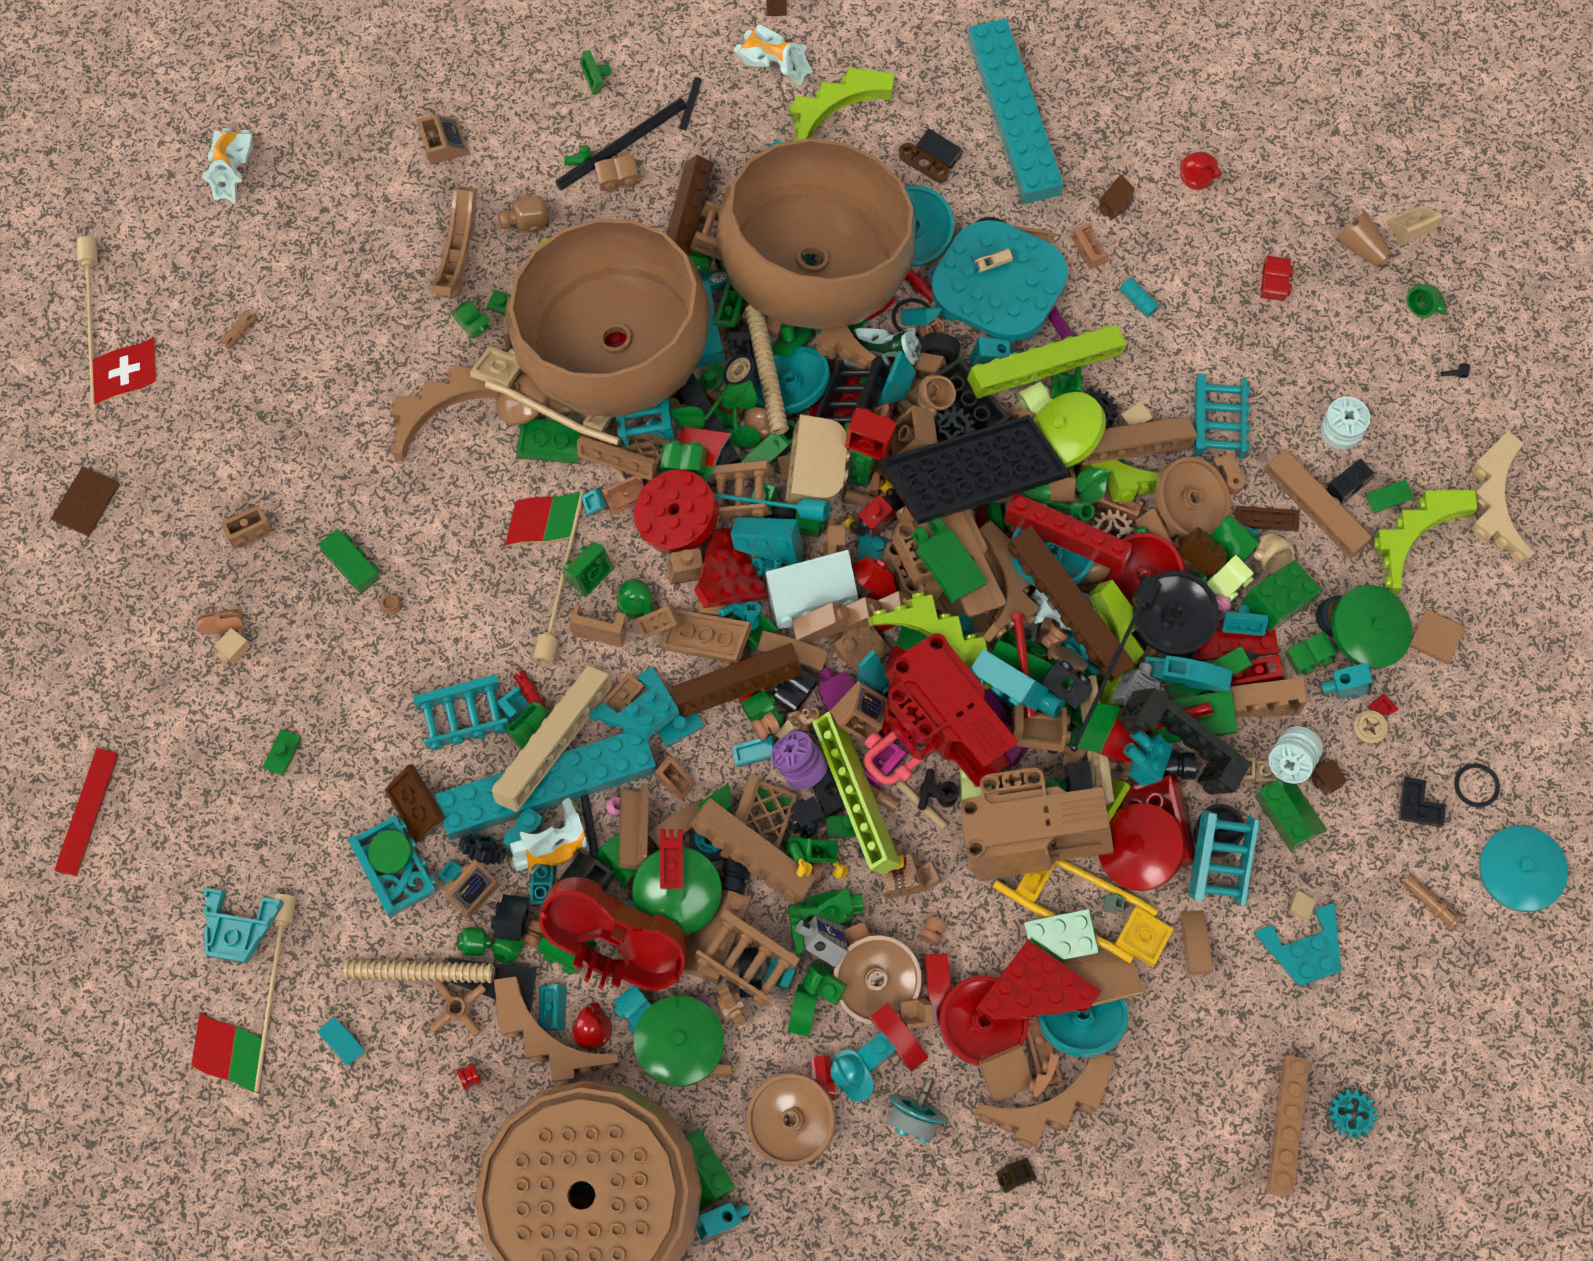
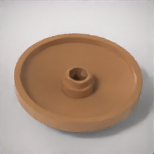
M1197 457L1180 458L1167 465L1158 477L1155 490L1157 508L1167 526L1179 536L1185 537L1197 527L1206 531L1211 536L1225 517L1230 514L1231 498L1227 484L1220 472L1209 462Z
M873 934L854 940L847 945L848 953L833 968L832 975L848 985L839 1003L840 1006L851 1017L867 1024H873L869 1019L870 1016L887 1002L900 1017V1001L917 999L921 989V970L915 955L901 941L887 935Z
M799 1074L778 1075L764 1082L752 1096L746 1114L747 1132L755 1149L767 1160L782 1166L804 1165L818 1158L831 1143L836 1128L835 1107L824 1087L810 1077Z

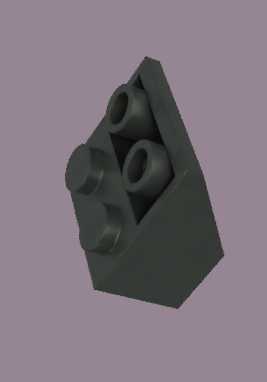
M579 853L557 882L571 877L587 878L601 884L605 892L615 877L614 872L601 862Z

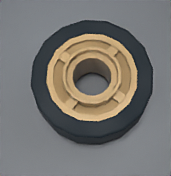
M750 354L735 356L728 362L723 371V381L726 385H737L751 380L756 388L760 383L756 359Z

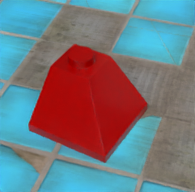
M869 556L851 564L853 575L863 587L883 598L896 593L893 574L887 568L889 565L880 558L875 560Z

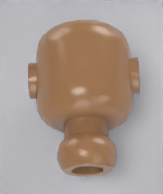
M531 194L519 197L520 200L512 204V211L503 210L498 213V220L502 229H509L512 225H516L520 231L529 230V232H532L533 230L541 229L549 221L543 198L541 196H531Z

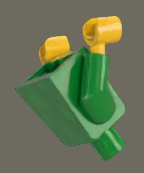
M789 837L788 841L784 843L783 850L787 853L786 855L793 859L796 864H799L796 871L799 877H802L803 874L809 877L813 868L809 862L829 863L831 866H835L832 875L837 879H840V877L844 879L848 872L847 866L839 863L840 859L837 856L838 841Z

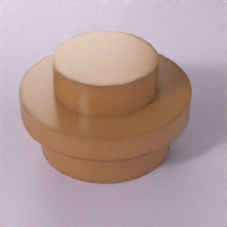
M385 595L380 601V609L386 615H394L401 608V601L396 595Z

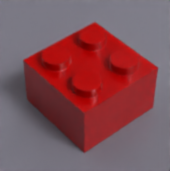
M857 407L847 429L845 448L879 461L885 459L894 440L897 422H894L889 417L873 414L868 409Z

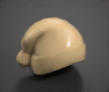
M1273 533L1265 534L1259 538L1261 542L1256 547L1254 558L1260 561L1262 569L1266 573L1274 574L1293 561L1294 547L1289 539Z

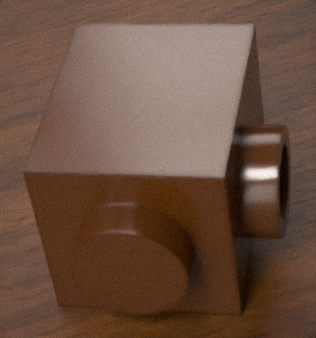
M1333 759L1328 762L1323 760L1316 764L1315 770L1311 774L1313 785L1317 789L1320 788L1325 796L1343 787L1347 782V779Z

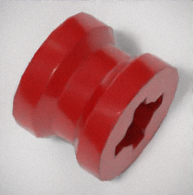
M473 1062L464 1069H456L464 1090L469 1089L470 1085L481 1084Z

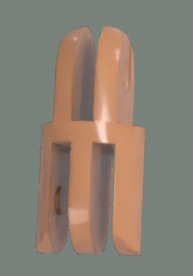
M241 609L203 614L197 619V629L202 634L209 635L227 632L230 628L233 630L243 628V611Z

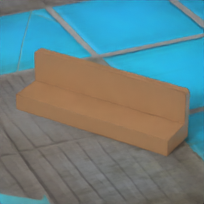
M645 783L639 792L622 789L620 793L618 867L638 870L647 858L648 784Z

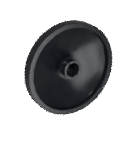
M1167 571L1153 576L1162 586L1152 608L1140 611L1134 624L1137 633L1149 647L1166 655L1182 656L1199 650L1211 639L1219 621V607L1213 591L1203 580L1187 572ZM1133 603V611H1132V615H1133V616H1134V613H1135V611H1136V609H1137V608L1134 606V603Z

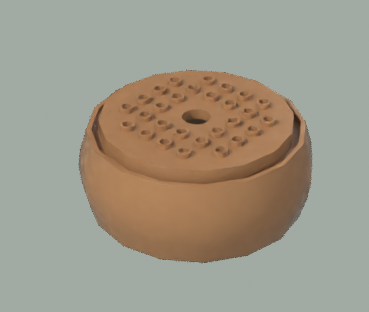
M808 138L775 144L748 159L723 195L717 228V247L732 287L755 310L786 325L826 330L858 324L884 308L892 299L914 262L916 218L902 181L877 157L846 143ZM808 253L816 254L822 258L823 263L818 266H809L801 260V257Z
M594 219L560 230L531 252L514 278L507 317V328L519 367L552 402L584 416L623 417L657 406L686 384L701 360L706 347L710 319V302L696 264L665 232L635 220ZM614 332H621L627 336L625 343L616 348L608 347L604 343L606 337Z
M584 1080L544 1090L504 1120L482 1156L475 1204L484 1245L495 1261H680L696 1234L702 1186L693 1147L666 1109L629 1086ZM580 1181L588 1182L595 1190L594 1202L590 1207L583 1210L574 1207L569 1199L571 1187Z

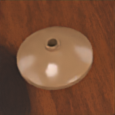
M523 371L509 387L544 406L548 401V397L541 392ZM499 393L496 403L497 413L507 424L521 425L532 420L540 413L505 394Z

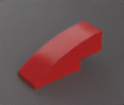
M947 953L925 955L924 958L928 1001L933 1004V1026L939 1025V1013L942 1003L951 990Z
M888 1002L870 1016L871 1022L887 1037L895 1047L897 1056L911 1072L928 1059L922 1047Z

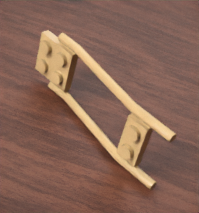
M488 347L470 370V377L485 381V388L505 394L579 433L617 446L620 442L619 437L604 432L613 417L587 416L583 421V425L509 388L522 371L512 348L507 353Z

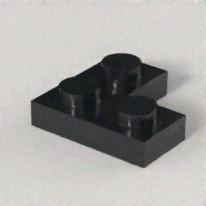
M1404 777L1399 820L1442 828L1444 826L1446 805L1424 801L1426 780Z

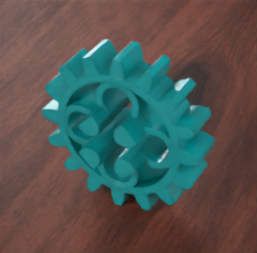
M1346 1089L1344 1096L1339 1092L1336 1095L1338 1100L1332 1099L1330 1101L1334 1107L1327 1109L1329 1113H1332L1328 1121H1334L1335 1124L1331 1127L1332 1129H1340L1339 1136L1347 1133V1139L1352 1138L1353 1134L1356 1139H1360L1361 1133L1367 1136L1369 1134L1368 1129L1373 1130L1375 1128L1372 1122L1377 1121L1378 1117L1374 1116L1373 1113L1378 1109L1371 1107L1373 1099L1368 1101L1365 1099L1367 1093L1360 1096L1357 1089L1352 1094L1349 1089ZM1351 1100L1357 1102V1107L1353 1111L1354 1114L1364 1113L1367 1116V1120H1363L1362 1116L1355 1117L1352 1120L1354 1129L1348 1127V1122L1352 1119V1114L1348 1112L1354 1106ZM1341 1108L1347 1114L1340 1115L1338 1109Z

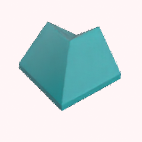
M898 351L877 403L879 406L905 399L912 385L916 371L902 351Z

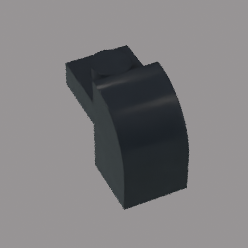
M735 326L734 328L732 327V332H729L728 340L731 358L740 354H750L752 356L753 347L749 326Z
M745 948L740 955V978L743 977L757 956L758 948ZM761 966L749 982L750 985L759 991L762 989ZM740 989V997H752Z

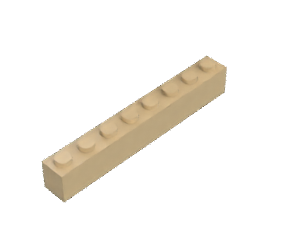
M587 666L578 675L572 687L567 689L565 696L554 706L551 714L543 720L541 727L530 737L527 745L519 751L516 759L506 768L499 781L494 783L492 793L497 804L516 812L519 811L590 718L589 712L599 706L613 688L608 673Z

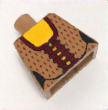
M894 845L901 865L885 875H881V895L886 899H893L927 891L917 858L911 853L905 854L904 845Z

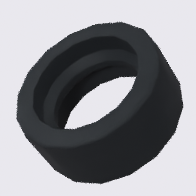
M932 332L924 336L920 353L944 356L946 364L949 365L958 359L961 344L959 340L951 335Z

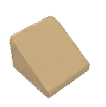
M1297 890L1293 896L1288 914L1309 921L1316 901Z

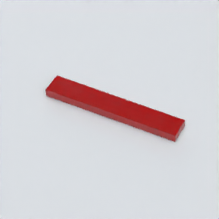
M96 748L54 869L55 872L77 877L119 756L118 753Z

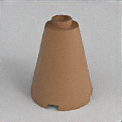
M1366 211L1336 238L1340 244L1374 266L1379 264L1383 266L1391 259L1388 256L1391 251Z

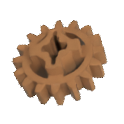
M1111 509L1106 511V515L1100 512V518L1095 517L1092 519L1095 525H1090L1099 529L1104 521L1105 525L1101 530L1108 533L1109 530L1115 529L1116 532L1112 535L1118 538L1123 534L1125 538L1130 535L1131 531L1135 530V528L1129 527V524L1133 521L1125 520L1127 517L1126 513L1120 516V510H1115L1112 514ZM1115 519L1119 520L1124 527L1119 526Z
M726 981L717 985L716 988L720 997L716 1000L727 1022L733 1020L738 1029L748 1025L744 1016L748 1011L737 989L731 990Z

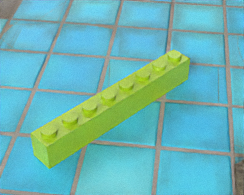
M1116 324L1112 326L1105 325L1098 330L1086 331L1079 336H1069L1062 341L1049 342L1039 348L1032 347L1026 352H1016L1006 358H996L986 364H976L971 368L967 380L977 399L1074 370L1076 367L1087 366L1122 355L1127 343Z
M828 711L812 722L868 867L873 872L885 875L900 866L901 863L849 732L839 727L831 712Z

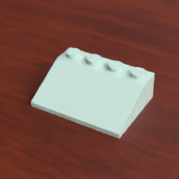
M848 550L766 572L770 608L777 629L789 628L793 626L794 619L829 603L846 606L858 600Z

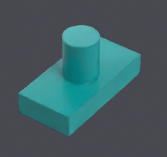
M1241 605L1238 607V612L1225 611L1222 632L1264 636L1268 615L1251 614V609L1248 605Z
M697 713L685 718L679 715L657 731L666 748L704 728V725Z

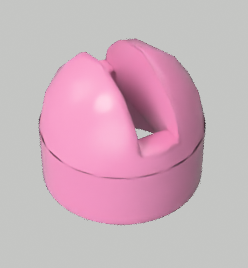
M614 796L607 801L605 809L608 810V814L613 816L620 814L619 797Z

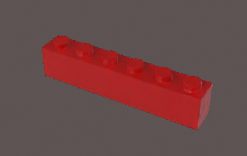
M1020 494L1014 495L1006 509L1005 523L1023 531L1032 526L1040 538L1116 572L1121 573L1129 559L1132 548L1131 543Z

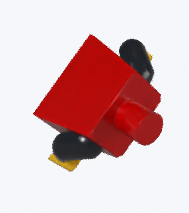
M888 479L885 480L886 483L883 486H879V489L886 496L879 494L859 512L857 515L858 522L851 515H848L849 518L847 520L841 521L847 531H852L861 537L868 534L873 539L897 517L896 512L899 510L897 506L900 504V497Z

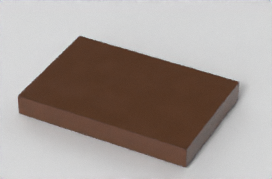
M82 466L52 515L51 520L89 537L118 490L119 482Z
M414 764L408 765L384 789L415 843L423 841L445 819Z

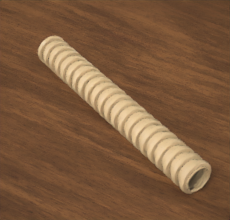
M749 305L745 308V313L748 319L747 323L749 325L753 352L755 353L758 375L760 376L759 380L761 381L760 385L762 387L765 409L767 410L770 432L775 435L784 434L789 430V427L787 425L784 403L782 402L779 380L777 379L778 375L776 373L774 357L772 356L773 352L771 350L768 329L766 328V319L763 313Z
M347 959L343 966V975L347 980L350 978L353 980L357 978L359 980L364 978L366 980L371 978L372 980H384L385 978L387 981H390L392 978L393 981L398 979L400 981H404V979L406 981H411V979L418 981L419 979V981L423 982L426 979L427 982L431 980L434 982L438 980L440 982L445 980L451 982L453 980V982L457 983L460 980L461 983L465 981L468 983L472 981L474 983L479 981L481 983L486 981L492 983L495 978V967L492 963L488 965L486 963L481 965L479 963L474 965L473 963H468L466 965L465 962H462L460 965L458 962L454 964L452 962L447 964L445 962L440 964L439 962H434L432 964V962L428 961L426 964L424 961H421L419 964L418 961L413 963L411 961L406 963L405 961H400V963L393 961L392 963L388 960L385 963L384 960L380 962L377 960L373 962L371 960L366 962L360 960L358 962V960L351 961Z

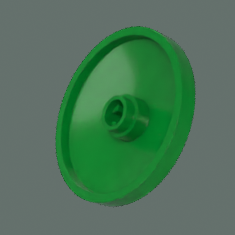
M1376 585L1359 586L1345 593L1334 607L1331 620L1333 637L1340 651L1352 663L1356 665L1368 663L1369 669H1382L1398 662L1407 652L1412 638L1410 616L1401 600L1389 590Z
M683 846V889H660V850L652 853L640 865L633 882V900L636 909L649 916L664 915L675 922L681 928L684 935L704 927L717 912L721 901L722 887L717 869L704 854Z
M687 996L664 998L650 1006L639 1019L634 1033L635 1054L641 1068L658 1083L670 1087L691 1086L706 1079L718 1066L724 1050L723 1028L717 1015L705 1003Z

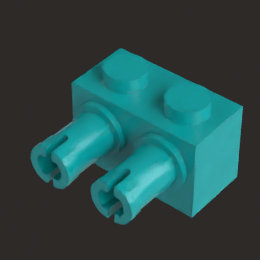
M1144 731L1131 733L1129 736L1140 747L1138 749L1134 743H1129L1125 747L1123 753L1133 761L1128 774L1141 786L1162 781L1173 747L1160 734L1150 737Z

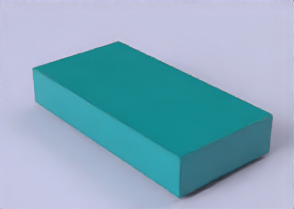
M769 735L763 741L754 739L733 745L735 766L742 767L771 759V753L775 746L774 736Z

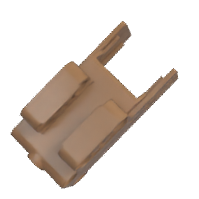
M906 506L896 512L898 520L892 529L893 541L887 544L882 553V559L888 563L889 566L887 568L893 574L897 591L909 594L911 598L913 594L925 592V596L933 595L935 609L939 611L940 615L951 613V616L967 614L968 617H972L974 634L989 630L990 624L984 613L1005 606L1006 600L984 557L987 545L970 510L967 509L941 517V520L944 522L946 529L949 528L954 531L988 580V583L952 604L916 553L919 547L911 536L916 528L923 526L929 538L933 537L934 535L928 527L931 521L917 525ZM890 551H895L897 555L891 553ZM907 587L913 588L914 591L909 590Z
M1026 768L985 775L980 781L981 796L967 798L961 803L962 832L969 870L973 871L975 878L979 881L1047 871L1051 869L1056 861L1110 854L1114 851L1104 791L1101 787L1066 792L1058 786L1046 788L1043 772L1038 768ZM1032 779H1039V782L1035 784L1030 783ZM990 785L996 786L993 790L986 789ZM1053 844H1056V850H1052Z

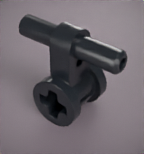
M927 769L924 783H921L919 790L921 795L918 809L926 810L929 797L936 798L942 807H952L957 800V786L950 781L943 782L940 786L933 785L935 771Z

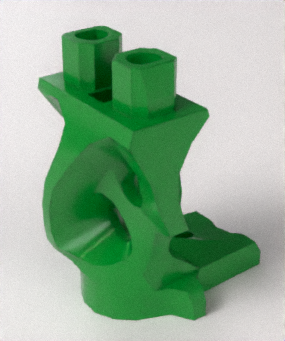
M844 889L841 892L817 894L805 898L801 903L788 905L795 955L801 956L805 951L804 936L796 932V926L801 920L809 923L814 916H819L837 924L846 925L852 922V916L863 914L864 903L862 893L850 895L849 889Z

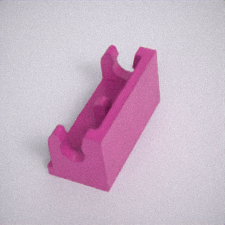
M891 743L878 753L872 762L883 775L890 776L905 759L906 752L894 743ZM865 767L864 773L868 783L879 789L882 784Z

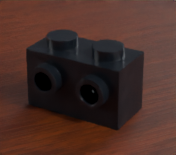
M814 796L807 800H798L792 805L789 826L794 834L798 833L800 837L806 836L809 838L817 834L818 829L824 827V813Z

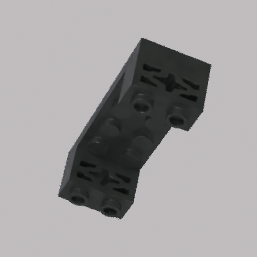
M1156 688L1133 691L1117 718L1123 724L1122 727L1131 733L1154 730L1158 723L1162 724L1170 734L1182 739L1185 746L1196 750L1202 759L1208 761L1197 780V783L1208 794L1236 792L1251 765L1248 760Z

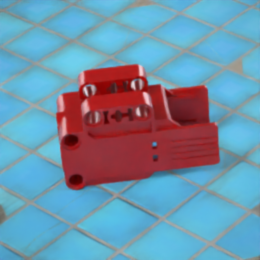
M934 633L894 661L892 668L886 673V677L889 679L887 688L889 695L888 705L884 712V721L913 758L923 760L936 751L942 759L955 761L975 787H980V781L985 775L999 773L1009 766L1010 761L1004 754L1017 745V739L984 700V686L957 655L942 634ZM892 711L896 717L891 716L889 712ZM922 744L926 749L918 750L915 745Z

